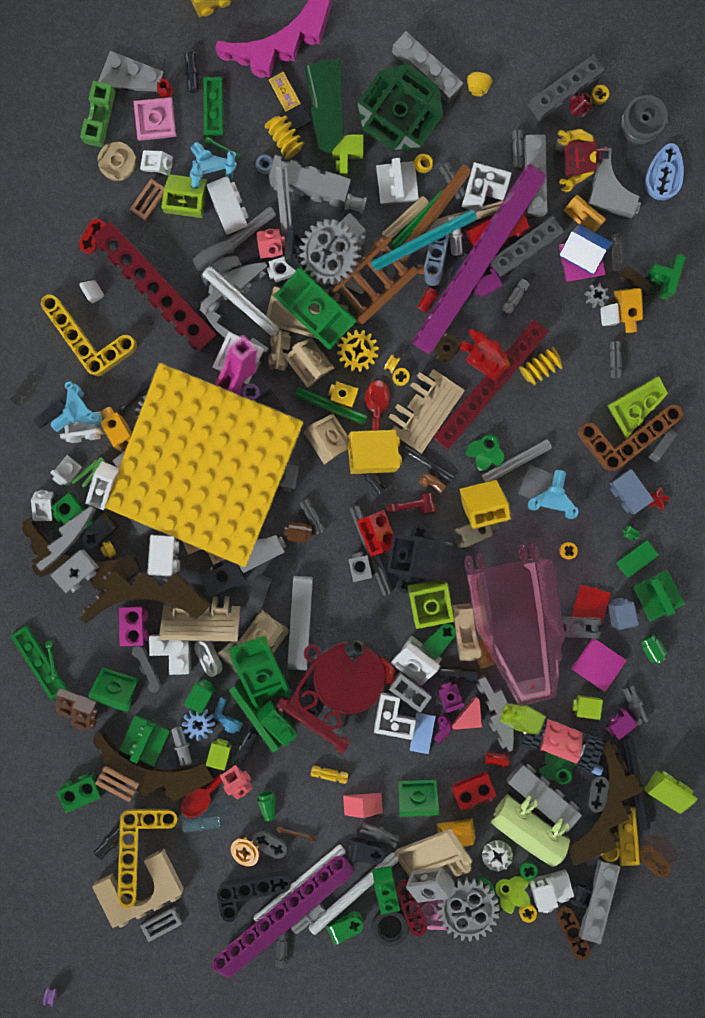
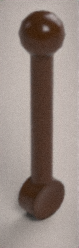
M283 826L276 828L278 833L284 832L315 841V836L284 829Z

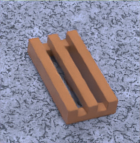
M151 178L129 210L144 221H147L162 200L165 187ZM155 185L156 187L151 192L147 200L144 202L140 210H136L142 202V200L144 199V197L151 189V187ZM160 189V193L157 195V197L155 198L151 206L148 208L146 213L143 214L147 206L150 204V202Z
M107 766L103 768L95 783L128 802L131 801L139 786V783ZM108 773L120 779L121 781L133 786V788L130 789L127 786L106 776L105 774ZM102 779L126 791L129 795L103 782Z

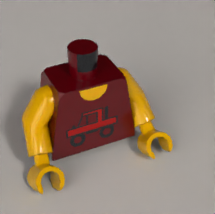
M582 129L568 131L567 133L562 130L558 132L560 136H563L557 142L565 145L566 177H569L568 180L561 179L559 181L560 184L566 183V186L561 189L565 192H569L573 186L591 176L598 169V160L609 159V147L597 148V138H593L591 134Z

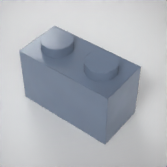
M632 469L626 470L610 482L612 486L610 488L611 492L615 497H620L623 501L621 505L627 513L636 514L654 501Z
M617 598L612 600L613 603L608 604L613 627L621 630L639 626L633 602L624 598Z

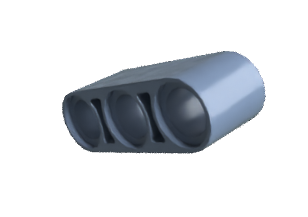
M449 234L442 237L444 240H436L429 244L424 266L425 282L428 285H438L442 280L449 246ZM434 255H439L440 257H439V258H434L433 256H434ZM431 272H436L437 274H436V275H430L429 273H431Z

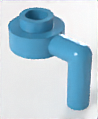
M220 697L213 718L223 723L222 725L227 732L235 734L236 731L239 732L243 723L235 718L222 715L227 699Z

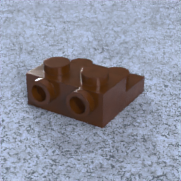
M59 689L56 697V712L62 717H71V725L78 730L89 731L90 728L94 729L98 713L96 701Z

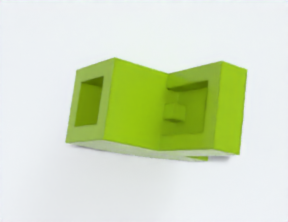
M363 135L344 136L332 151V158L340 159L336 160V172H340V176L348 178V159H363Z

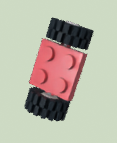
M546 717L539 734L522 732L520 738V745L534 751L542 740L541 750L572 761L576 767L588 772H592L594 767H596L599 756H601V750L603 749L602 739L586 734L582 742V732L549 720Z

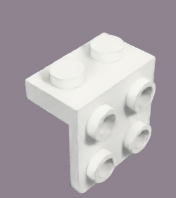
M100 411V412H95V413H97L98 415H100L101 419L103 420V416H102V414H101V411ZM70 422L64 427L65 434H60V439L76 443L82 442L81 438L96 440L101 439L100 435L106 434L102 426L98 427L80 422L73 424Z

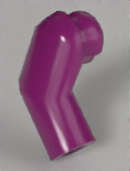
M445 715L438 718L439 731L433 737L439 744L452 731L451 720Z

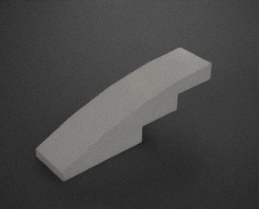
M94 506L89 507L59 529L63 536L48 546L52 554L36 564L40 571L46 570L76 542L96 511Z

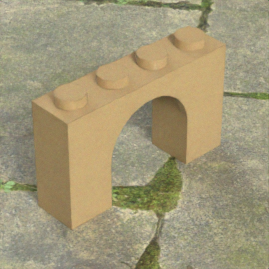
M164 848L147 856L144 860L154 881V893L145 900L135 901L132 907L123 908L119 905L117 897L118 883L113 873L96 881L92 886L112 928L116 926L121 928L127 925L130 919L135 917L136 919L142 918L147 914V911L151 909L154 911L164 906L163 903L169 900L174 902L181 898L184 888ZM122 895L121 900L123 902H129L131 900L127 898L125 895Z

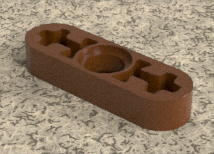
M567 905L558 907L556 917L574 956L579 960L587 959L590 955V947L585 939L580 940V925L574 912ZM563 911L569 913L568 918L571 923L567 924L565 918L561 917ZM570 928H577L578 935L570 937L568 930ZM578 941L582 948H584V953L582 954L578 951L579 949L576 944Z

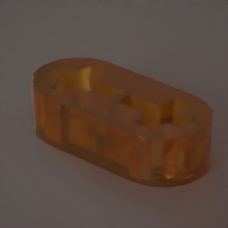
M643 845L639 849L641 861L657 877L665 878L670 874V865L653 847ZM645 851H651L650 854L654 858L652 861L645 857ZM658 862L661 866L664 865L665 871H658L659 869L655 864Z

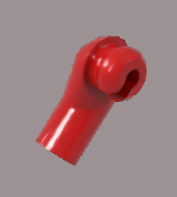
M382 657L380 661L384 669V685L388 686L395 679V668Z

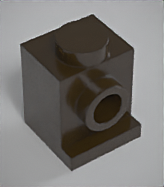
M445 332L432 353L436 355L434 358L443 364L445 361L449 363L462 341ZM448 345L450 351L445 352L443 346Z

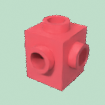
M267 229L257 232L260 259L283 256L282 248H285V237L280 236V229Z
M236 765L220 775L224 783L223 788L229 796L232 794L237 800L253 789L250 784L252 780L247 771L243 772Z

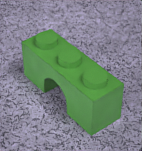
M92 82L89 96L90 113L88 119H84L80 136L85 144L104 147L116 93L110 84Z

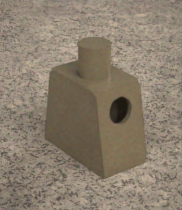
M468 523L451 530L457 547L462 548L493 536L492 531L499 528V523L474 529Z

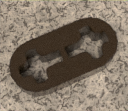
M625 266L620 272V276L632 287L641 289L642 295L648 296L653 291L654 287L633 268Z

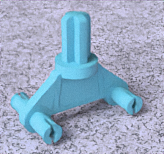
M198 142L191 146L192 152L197 157L196 161H193V168L190 171L192 188H199V180L202 178V174L226 169L225 177L228 176L229 179H233V172L237 164L235 162V152H228L226 159L212 155L210 151L205 150Z
M66 382L65 388L68 390L66 405L62 410L63 414L51 422V427L56 432L60 431L70 422L73 424L80 422L101 427L100 422L102 419L100 415L89 411L81 400L84 396L81 388L77 384Z
M555 470L552 487H548V490L532 498L528 502V509L535 511L542 506L564 511L566 518H576L578 509L572 504L563 489L566 472Z

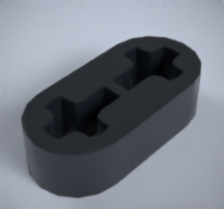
M62 399L58 400L39 414L33 422L39 429L45 427L63 413L62 410L65 408V402Z

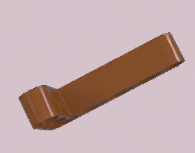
M677 405L664 408L615 448H613L597 426L592 423L582 425L578 430V436L604 469L614 471L621 468L682 418L683 411ZM670 409L674 410L676 413V417L674 419H671L668 416V411ZM655 421L661 424L659 431H655L653 428ZM585 427L591 428V437L584 435ZM640 433L646 436L644 443H640L638 440ZM598 442L603 443V452H598L596 450V444ZM625 445H628L631 448V453L629 455H625L623 453V447ZM610 457L616 460V465L613 468L608 465Z

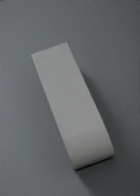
M293 577L288 669L307 671L308 661L304 658L303 652L309 646L313 577Z

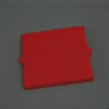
M580 584L571 617L601 618L602 625L611 593L598 590L597 587L591 588Z

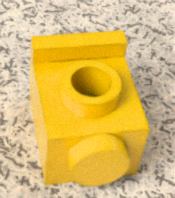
M336 382V385H331L328 395L331 396V401L352 408L358 388ZM341 390L346 391L345 397L339 396Z

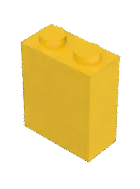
M396 430L350 432L347 436L351 474L396 472L400 468L402 457L398 453L400 439L396 435Z
M497 480L460 489L462 506L473 529L511 519L508 502Z

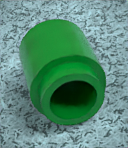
M651 634L641 640V647L651 663L656 662V664H659L666 659L665 656L668 652L658 637Z

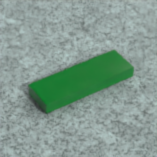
M203 77L204 136H224L223 77Z

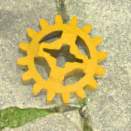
M355 330L354 335L347 332L348 338L342 337L341 340L344 343L338 344V347L342 350L338 351L337 354L343 356L339 361L346 362L345 368L350 365L351 371L358 368L359 372H361L362 367L368 370L369 363L375 364L372 359L378 358V355L374 353V351L379 350V347H374L377 341L370 340L371 334L365 336L364 330L361 334H358V331ZM357 339V342L354 344H348L351 340ZM364 341L370 345L371 350L366 349ZM359 343H361L360 347L363 353H359L357 359H355L356 355L353 349H357ZM345 351L351 354L352 361L346 357ZM368 358L365 362L358 363L360 359Z

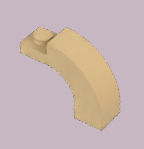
M471 603L452 605L460 660L480 658L481 651L476 637Z

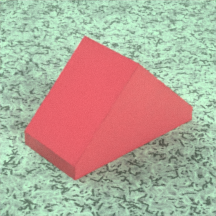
M476 695L451 723L453 729L482 727L480 700Z
M381 793L343 795L344 814L347 816L366 818L383 813Z

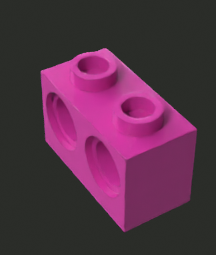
M145 606L119 607L120 646H143L149 640V631L145 629V622H148V610H145ZM131 611L138 613L139 618L137 621L130 619ZM132 630L138 632V640H133L130 637Z

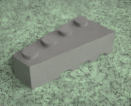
M274 156L269 180L271 187H274L275 191H277L275 168L276 166L284 165L287 167L289 191L292 192V195L297 197L309 196L311 200L316 202L325 200L330 205L340 207V205L345 206L351 179L330 172H324L323 175L320 174L321 171L317 168L309 166L305 169L296 161L290 160V162L286 163L281 161L280 156Z

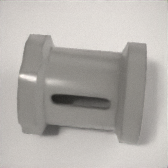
M348 193L344 210H355L363 215L367 197L359 198Z

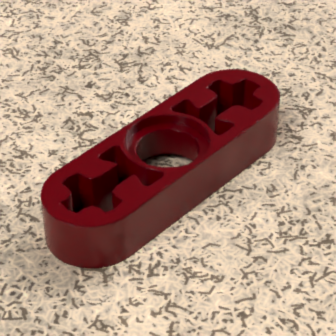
M402 880L396 887L397 896L411 933L415 936H422L427 931L426 920L420 904L415 898H411L413 897L408 891L409 899L406 900L405 893L400 892L402 886L406 887L408 883L407 880ZM408 904H415L417 910L414 913H409L406 910ZM415 917H417L420 925L423 924L421 930L413 928L415 927Z

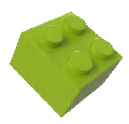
M433 580L408 585L416 629L454 622L446 581Z

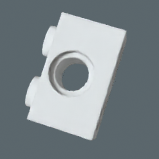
M101 462L94 473L86 504L101 510L105 509L119 468Z

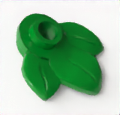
M492 434L485 435L481 440L473 441L466 450L467 456L476 457V466L479 471L486 470L492 463L501 466L504 460V454L499 448V439ZM493 441V447H487V442Z
M546 752V765L539 768L540 774L547 780H555L560 785L568 784L572 780L573 774L571 770L574 768L575 763ZM560 772H565L566 776L560 778L559 774Z

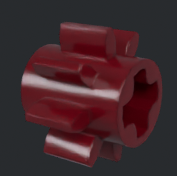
M576 92L569 100L571 103L569 110L574 116L581 114L582 117H585L592 109L590 105L593 101L585 92L581 95L579 92Z

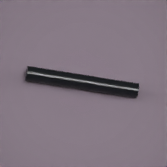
M408 445L403 449L404 453L449 482L454 478L453 474Z

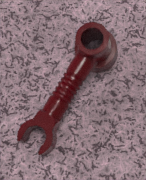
M432 493L421 495L419 500L385 505L386 514L421 507L423 515L437 512Z

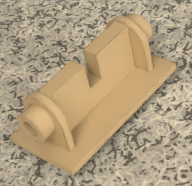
M279 330L276 335L271 336L270 344L272 351L268 359L270 370L286 371L288 361L285 359V356L288 353H283V349L290 350L291 336H289V332Z

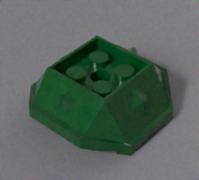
M408 64L379 71L357 103L362 130L394 152L421 149L443 118L439 86ZM397 108H403L405 110V113L399 115L395 112V110Z

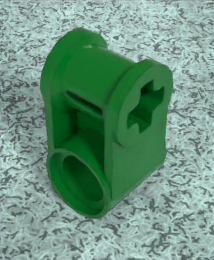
M451 624L441 625L424 642L421 648L436 660L455 637V627ZM449 629L450 631L448 632V634L450 636L444 637L443 630Z
M353 911L343 917L332 920L326 925V928L334 944H340L362 931L364 919L361 913Z

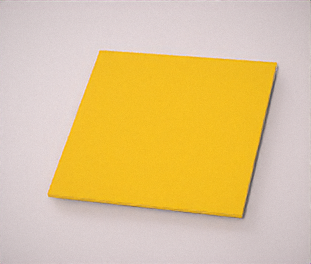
M159 363L105 508L246 567L303 422Z

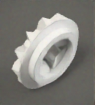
M494 840L484 847L482 859L490 870L499 872L507 869L512 864L513 853L507 843ZM493 850L498 854L503 853L501 855L502 862L498 861V859L493 860L495 857Z

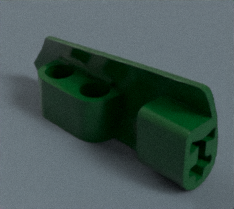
M340 59L321 61L305 67L318 147L327 153H331L344 138Z

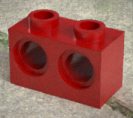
M384 510L356 521L370 557L391 549L393 531Z
M486 771L451 785L460 810L465 809V811H469L475 808L476 804L481 802L483 804L489 803L494 800L493 797H496ZM481 785L488 786V790L485 793L478 791ZM463 792L471 794L467 800H462L460 796Z

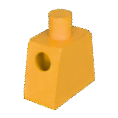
M631 288L614 291L615 303L619 304L620 322H625L626 333L637 332V321L643 320L641 289Z
M107 407L101 411L104 420L100 423L113 447L123 453L127 449L132 431L120 414L114 413L111 407Z
M473 818L437 823L438 833L451 829L462 847L474 844L476 837Z

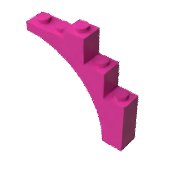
M308 0L301 13L287 27L262 40L248 43L217 41L215 47L217 55L225 61L234 60L244 66L250 65L252 73L257 77L270 78L276 57L283 61H295L302 40L310 45H320L333 0Z
M244 336L228 347L224 367L214 384L239 396L242 395V383L256 373V348Z

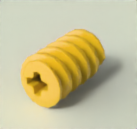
M276 116L265 124V128L269 129L270 135H273V140L277 142V147L282 148L281 153L286 155L285 159H290L301 150L304 142L297 143L300 138L299 135L293 137L296 130H289V127L292 125L291 122L284 123L288 118L287 116Z
M553 346L551 347L552 352L545 350V356L538 354L539 360L532 358V364L525 362L526 369L523 366H519L527 382L536 385L535 378L543 381L542 374L549 377V370L556 373L555 366L562 369V360Z

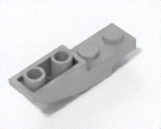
M255 263L246 265L222 277L239 293L246 294L251 290L254 282H260L266 276L267 264ZM210 284L208 292L211 295L201 302L200 310L205 315L210 311L213 313L220 306L219 303L222 300L229 299L213 284Z
M482 675L477 678L479 683L476 685L480 693H485L489 699L485 702L490 711L495 710V712L489 715L491 720L488 723L493 732L498 731L500 737L497 739L502 748L507 747L510 752L513 750V728L499 721L507 701L502 690L497 688L493 691L486 677Z

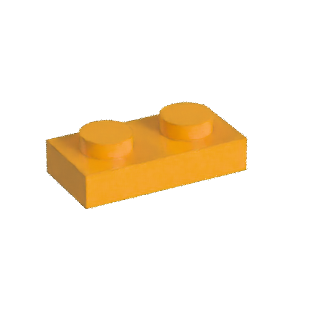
M578 195L563 210L578 224L593 232H596L606 220Z

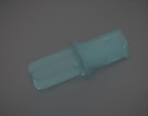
M199 817V819L183 820L182 824L184 825L182 829L184 833L217 829L221 827L220 817Z

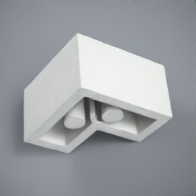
M474 163L462 207L480 212L485 196L503 200L508 188L511 172Z
M228 176L206 184L226 235L247 227L245 219L249 217L245 207L240 208L239 203L242 200L235 183H230Z
M151 535L148 574L172 576L180 571L181 563L178 560V556H175V553L179 552V541H176L175 537Z
M160 634L149 636L150 656L169 655V675L189 674L192 671L191 641L160 640Z
M382 692L379 698L374 733L412 740L416 722L415 717L397 714L400 698L395 694Z
M566 870L549 873L529 880L534 902L539 912H552L554 908L558 907L557 901L567 902L570 898L574 897Z

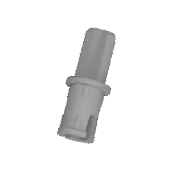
M173 728L174 749L177 750L180 766H184V763L188 765L192 763L188 749L189 743L186 742L183 728Z
M319 903L291 927L292 931L298 934L309 924L313 925L317 918L326 913L324 906Z

